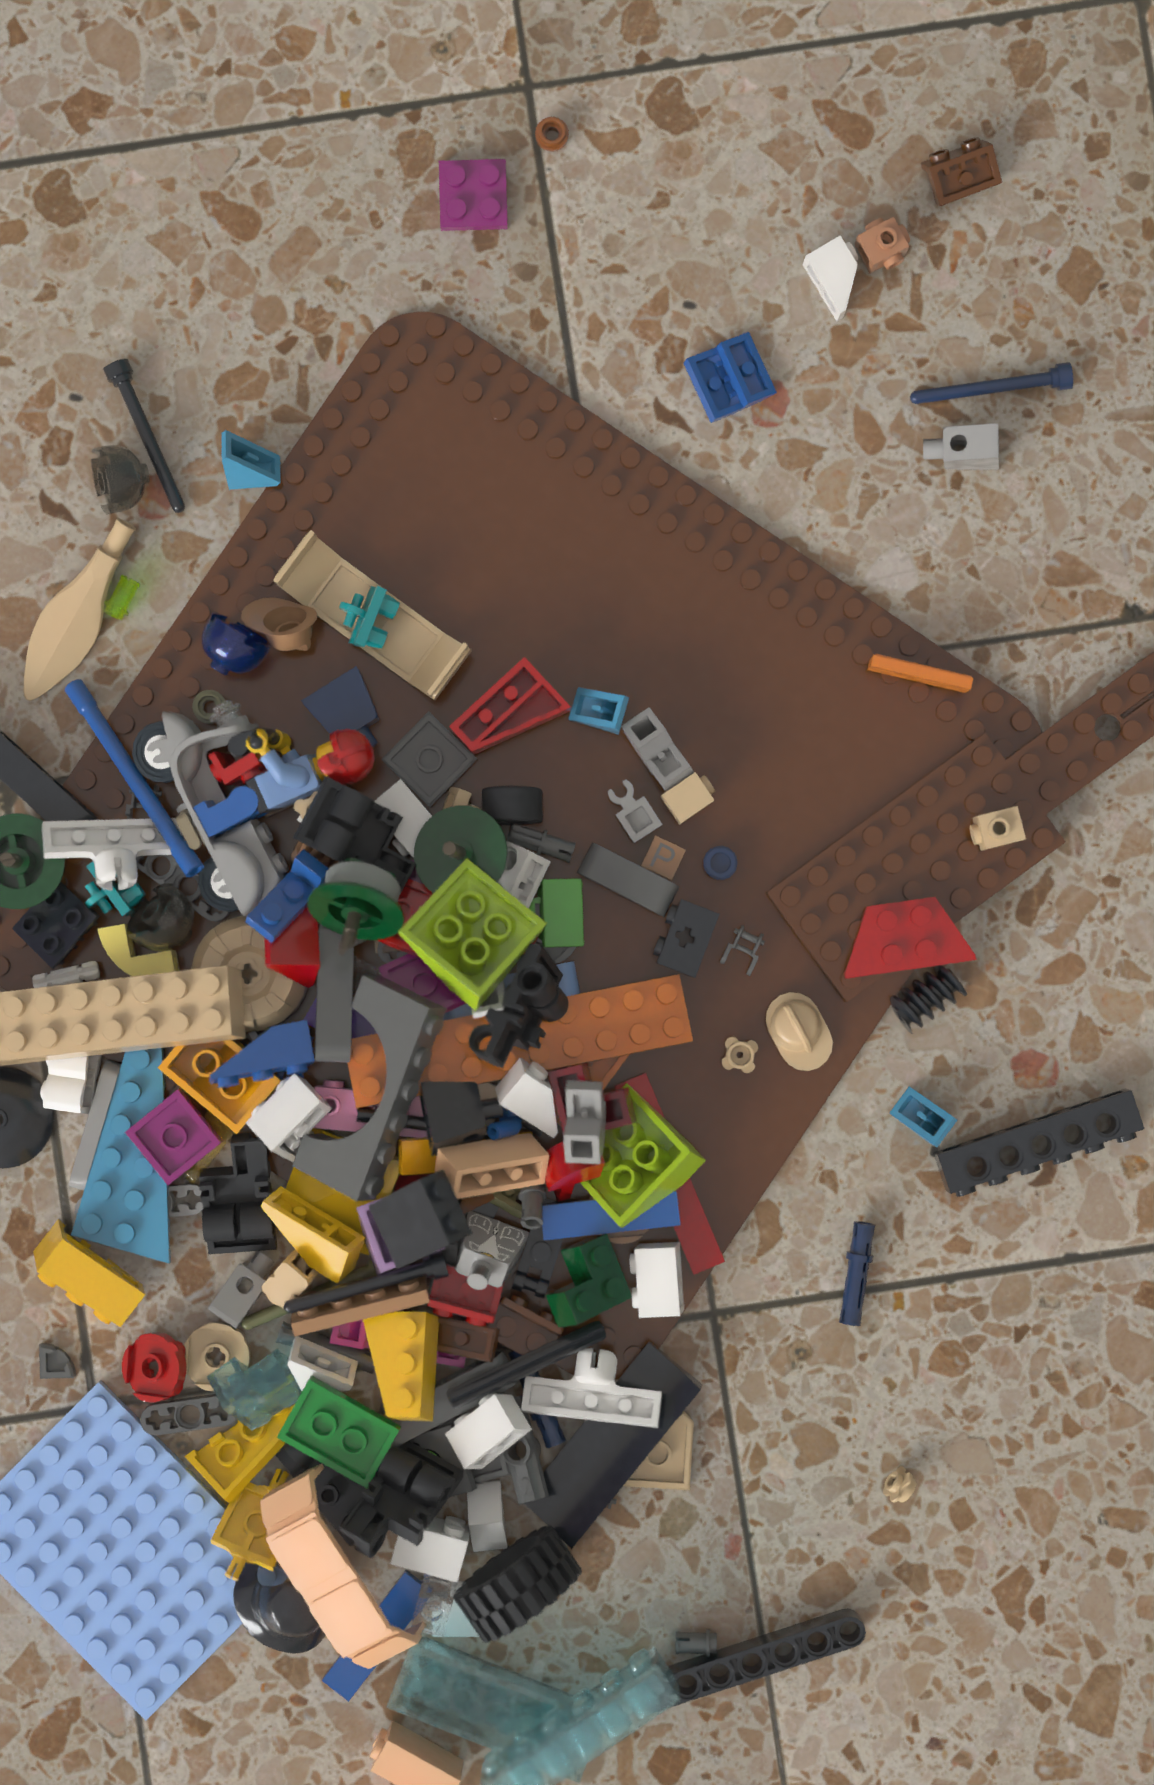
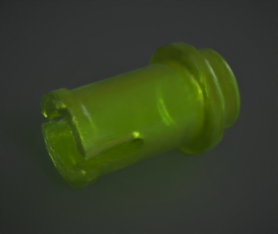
M124 575L120 576V580L109 601L106 600L104 602L106 606L104 612L121 621L124 616L129 615L127 610L138 588L141 586L137 581L131 578L128 580V577Z

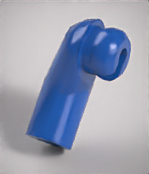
M502 1106L503 1117L499 1118L498 1122L488 1125L487 1133L489 1138L498 1140L516 1135L521 1130L522 1118Z

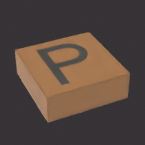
M655 835L641 867L672 881L686 849Z

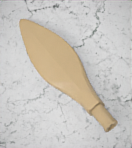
M120 518L116 519L104 544L97 548L89 563L47 603L40 613L27 650L23 688L24 697L27 701L40 697L69 675L81 663L94 645L101 630L108 591L115 571L122 560L121 554L131 535L136 530L129 522Z

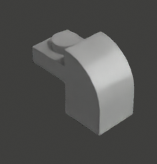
M650 707L621 726L643 763L666 792L694 773L690 764L675 746L667 730Z
M567 1081L565 1089L567 1121L564 1130L565 1162L600 1164L606 1126V1101H603L602 1082Z

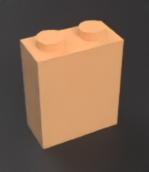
M393 1720L387 1730L383 1727L380 1729L373 1742V1749L369 1756L374 1759L371 1768L372 1772L395 1785H459L463 1759Z

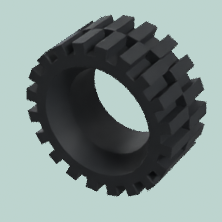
M543 1526L539 1530L530 1532L526 1537L516 1540L513 1545L501 1550V1553L496 1557L489 1559L483 1567L478 1568L473 1573L472 1577L462 1583L463 1586L456 1590L453 1599L481 1640L489 1643L491 1640L496 1641L500 1639L503 1634L507 1636L517 1627H522L528 1623L529 1619L542 1613L545 1607L558 1600L557 1597L566 1593L570 1589L569 1586L577 1581L578 1576L582 1573V1568L553 1526Z

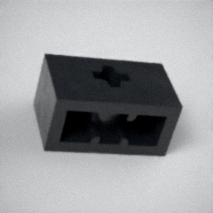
M682 899L679 901L678 906L671 904L665 923L670 924L666 937L659 936L653 951V955L658 956L656 963L695 978L719 913ZM686 927L690 929L689 935L694 939L692 943H686L683 948L678 946L680 940L675 937L676 932H683Z

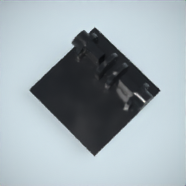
M60 882L49 898L36 906L30 907L12 929L54 969L58 964L63 965L65 963L64 959L71 953L72 948H78L76 943L79 940L83 942L85 940L83 935L87 934L93 926L98 925L97 919L100 915L92 908L89 909Z

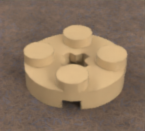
M206 1323L195 1329L184 1343L187 1364L186 1375H189L190 1379L195 1382V1385L203 1390L212 1392L227 1390L238 1383L249 1368L251 1361L250 1345L246 1340L244 1332L234 1328L229 1323ZM214 1347L220 1348V1352L225 1354V1359L221 1360L218 1366L213 1365V1359L207 1358V1353L213 1352Z

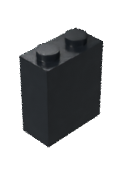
M443 1169L368 1205L397 1269L473 1234Z

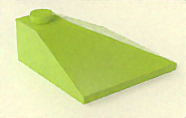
M466 858L399 930V934L441 981L476 1011L499 986L518 962L521 955L526 952L529 944L533 943L547 923Z
M627 1083L623 1088L629 1087L637 1121L630 1125L605 1130L602 1153L605 1164L601 1176L581 1182L582 1186L621 1228L681 1187L706 1161L683 1135Z

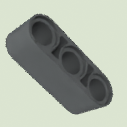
M593 842L577 871L583 877L665 917L680 888L671 881Z

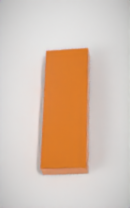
M876 653L870 658L867 668L869 671L963 693L971 690L973 678L970 675Z

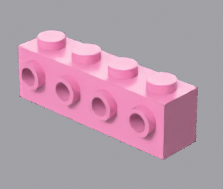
M324 1080L323 1086H315V1090L332 1109L314 1128L357 1132L367 1124L357 1122L358 1109H356L353 1089L344 1088V1081ZM419 1096L412 1100L407 1115L423 1117ZM379 1104L363 1108L377 1110ZM404 1128L399 1136L418 1138L427 1137L426 1131Z

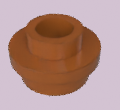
M547 117L541 120L535 130V138L538 145L542 149L551 152L562 149L569 138V131L565 122L557 117ZM553 130L558 133V137L555 140H549L546 137V133Z

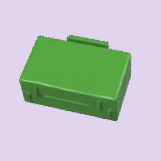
M581 878L542 879L537 890L538 897L533 898L529 909L535 913V904H539L540 918L547 923L539 935V939L542 940L540 945L543 948L584 946L583 882Z

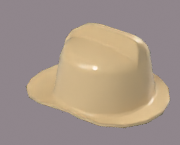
M793 992L782 994L773 1000L766 1013V1025L781 1056L788 1065L797 1070L810 1071L819 1068L827 1062L832 1052L833 1040L830 1030L813 1001L801 993Z

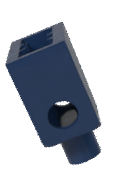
M357 667L352 668L301 700L329 734L338 729L357 730L367 737L372 748L378 744L369 727L378 722L380 718L363 676Z

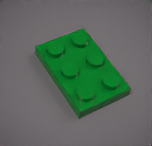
M311 1375L277 1438L361 1486L368 1488L369 1482L373 1479L401 1426Z

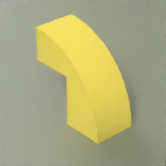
M130 924L98 929L100 940L109 957L120 969L130 976L180 971L176 950L136 956Z

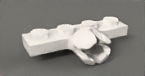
M171 818L172 821L174 822V824L176 825V827L178 828L179 832H180L181 835L183 836V834H182V832H181V830H180V828H179V826H178V824H177V822H176V819H175V818ZM151 819L43 821L44 859L81 857L92 859L95 865L96 883L105 890H113L112 880H115L116 874L119 890L128 889L136 883L138 876L136 857L172 855L169 846Z
M585 1348L577 1353L575 1374L571 1380L525 1377L521 1411L524 1413L653 1428L659 1427L662 1392L616 1385L615 1377L618 1360L615 1354L608 1350L600 1349L597 1368H595L596 1352H593L594 1348Z

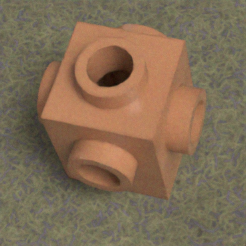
M894 217L886 221L883 218H878L865 227L866 231L859 234L854 243L870 274L884 266L886 270H889L901 264L905 260L903 256L908 251L910 237L904 225H898Z

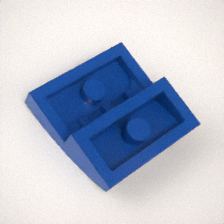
M749 332L720 342L717 347L691 356L683 362L710 423L744 410L777 393Z

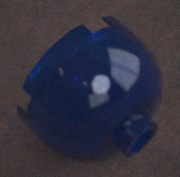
M212 612L204 626L201 637L203 650L212 659L210 666L224 675H228L230 671L241 674L251 672L257 668L266 658L272 647L266 644L268 641L238 621L236 624L233 622L227 624L225 621L228 616Z

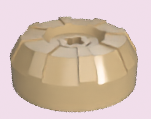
M240 916L220 923L204 936L195 952L191 970L218 966H230L240 969L245 1032L260 1031L287 1020L302 1003L308 988L265 966L264 936L245 922L247 916Z

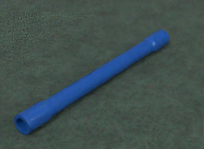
M81 679L70 682L65 687V692L78 712L84 716L169 846L172 856L186 877L189 878L197 875L203 870V863L195 851L189 847L155 793L135 766L134 761L99 710L92 694Z

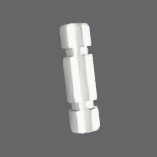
M96 961L83 963L81 967L74 965L50 971V974L34 975L32 977L33 987L40 988L83 983V980L99 979L100 969Z

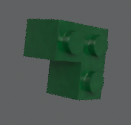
M607 1234L588 1237L560 1250L573 1282L546 1295L558 1327L578 1325L633 1298Z

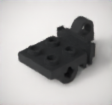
M325 776L293 837L294 839L340 863L344 862L347 858H356L363 863L392 872L397 877L401 890L400 894L416 865L413 861L387 848L403 818L401 815L391 812L390 809L379 805L367 796Z
M529 944L526 953L522 954L518 961L517 972L512 983L504 990L503 1002L501 1004L504 1007L503 1012L489 1008L485 1016L489 1024L476 1027L469 1036L468 1042L471 1050L480 1059L497 1067H504L513 1046L529 1050L530 1046L539 1049L541 1043L538 1040L546 1035L545 1031L539 1027L542 1020L547 1022L557 1021L568 1010V998L558 986L563 974L542 946ZM491 1036L486 1049L479 1050L480 1042L485 1037Z
M251 1133L233 1134L230 1142L233 1166L201 1168L199 1190L202 1191L200 1199L203 1203L202 1229L204 1241L207 1242L208 1255L276 1250L275 1223L261 1207L262 1201L272 1194L271 1182H269L271 1169L270 1161H268L267 1147L260 1138H252Z
M410 1441L401 1444L399 1448L393 1446L385 1455L377 1478L375 1480L371 1479L368 1489L365 1488L362 1491V1498L340 1526V1532L353 1539L355 1550L369 1558H373L377 1554L388 1530L418 1546L423 1540V1529L429 1527L463 1479L464 1471Z
M287 1443L275 1454L290 1472L292 1478L321 1464V1462ZM323 1464L325 1468L314 1480L318 1508L349 1546H353L355 1544L354 1540L342 1534L340 1526L362 1498V1491L365 1487ZM376 1471V1473H375V1475H374V1477H373L372 1480H375V1479L377 1478V1476H378V1472H377V1471Z

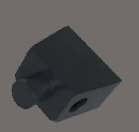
M421 1082L419 1099L431 1156H436L438 1148L472 1143L484 1139L486 1132L485 1120L503 1117V1108L499 1104L498 1097L481 1100L478 1085L475 1082Z

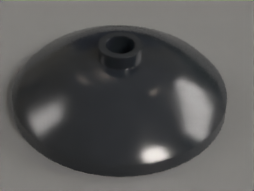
M0 1067V1114L3 1116V1122L0 1125V1169L20 1166L36 1157L48 1143L54 1127V1109L43 1108V1100L40 1094L42 1083L31 1074L12 1067Z

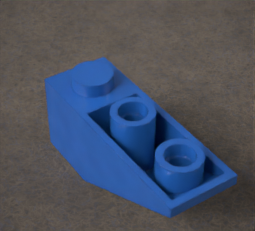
M307 1020L272 1026L210 1074V1084L218 1083L219 1088L238 1085L239 1079L253 1077V1081L256 1082L274 1078L273 1072L287 1070V1075L307 1072V1066L313 1065L315 1061Z

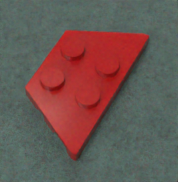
M936 897L867 906L852 947L853 950L847 968L844 971V979L976 960V955Z

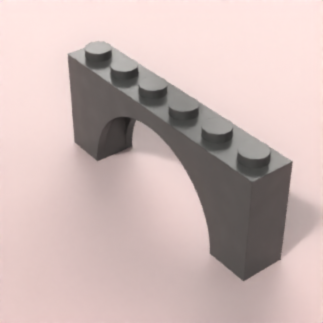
M375 975L362 976L351 1008L358 1011L370 1022L382 1043L387 1070L382 1100L369 1122L348 1137L338 1139L323 1133L304 1134L292 1165L355 1201L375 1199L383 1188L384 1174L388 1164L395 1156L397 1139L407 1124L409 1107L419 1092L421 1075L431 1060V1049L436 1036L442 1030L444 1024L443 1017L447 1009L383 976Z

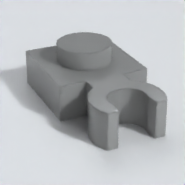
M624 780L622 783L627 789L626 796L619 798L612 789L608 791V796L613 803L621 805L623 808L622 811L615 815L632 842L635 843L662 826V823L644 796L635 801L632 784L628 780Z

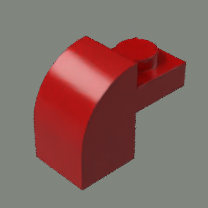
M564 1141L547 1150L549 1160L545 1184L550 1192L554 1191L558 1202L569 1199L575 1184L601 1176L605 1164L603 1156L600 1164L565 1162Z

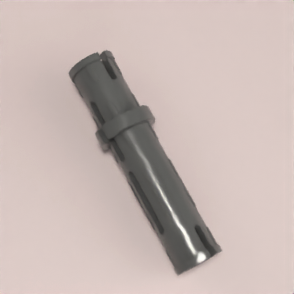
M283 1321L276 1343L292 1347L295 1338L292 1326ZM319 1331L298 1336L358 1361L357 1369L370 1374L374 1372L375 1367L370 1350L331 1344L330 1337L319 1334Z

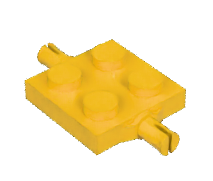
M276 1469L269 1486L255 1485L249 1482L232 1502L228 1504L211 1538V1544L228 1551L233 1556L224 1574L229 1579L232 1576V1580L238 1581L246 1563L257 1564L270 1571H274L278 1561L265 1539L267 1531L263 1524L260 1500L269 1491L286 1482L289 1477L287 1472L283 1471L282 1473L281 1469Z

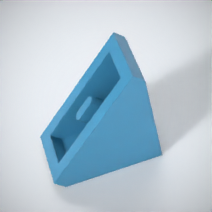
M227 430L222 432V464L229 490L271 487L281 483L279 455Z
M578 687L568 720L619 735L629 697Z
M910 1086L890 1111L893 1117L935 1147L940 1145L957 1122L956 1118Z

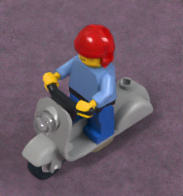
M227 700L212 709L214 714L209 719L211 723H216L218 728L201 732L195 723L186 716L171 711H163V721L148 724L138 733L134 740L132 756L135 766L143 776L152 781L164 783L175 781L184 802L176 809L180 813L179 816L175 817L176 822L191 849H199L203 842L211 854V857L204 862L203 870L199 872L198 885L203 898L209 905L220 911L233 912L239 910L243 916H247L287 875L286 872L289 871L284 857L280 853L276 854L271 844L273 836L270 829L264 822L260 823L257 819L267 815L269 812H277L293 805L298 799H305L311 796L315 791H318L325 776L342 785H353L359 782L373 768L375 757L372 745L367 737L357 730L338 729L330 733V741L317 747L316 754H307L300 757L295 749H290L291 738L287 733L278 729L274 731L271 728H259L258 724H250L247 716H242L240 712L242 709L240 703L232 704L231 700ZM228 745L229 752L234 757L246 756L251 752L260 753L262 756L260 760L268 771L246 781L247 786L235 788L230 796L226 798L219 782L210 770L207 758L208 751ZM276 751L281 752L282 758H280Z

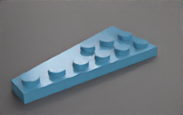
M164 1048L125 1052L71 1235L170 1264L169 1185L165 1183L125 1133L165 1100V1074L158 1069V1066L164 1060Z

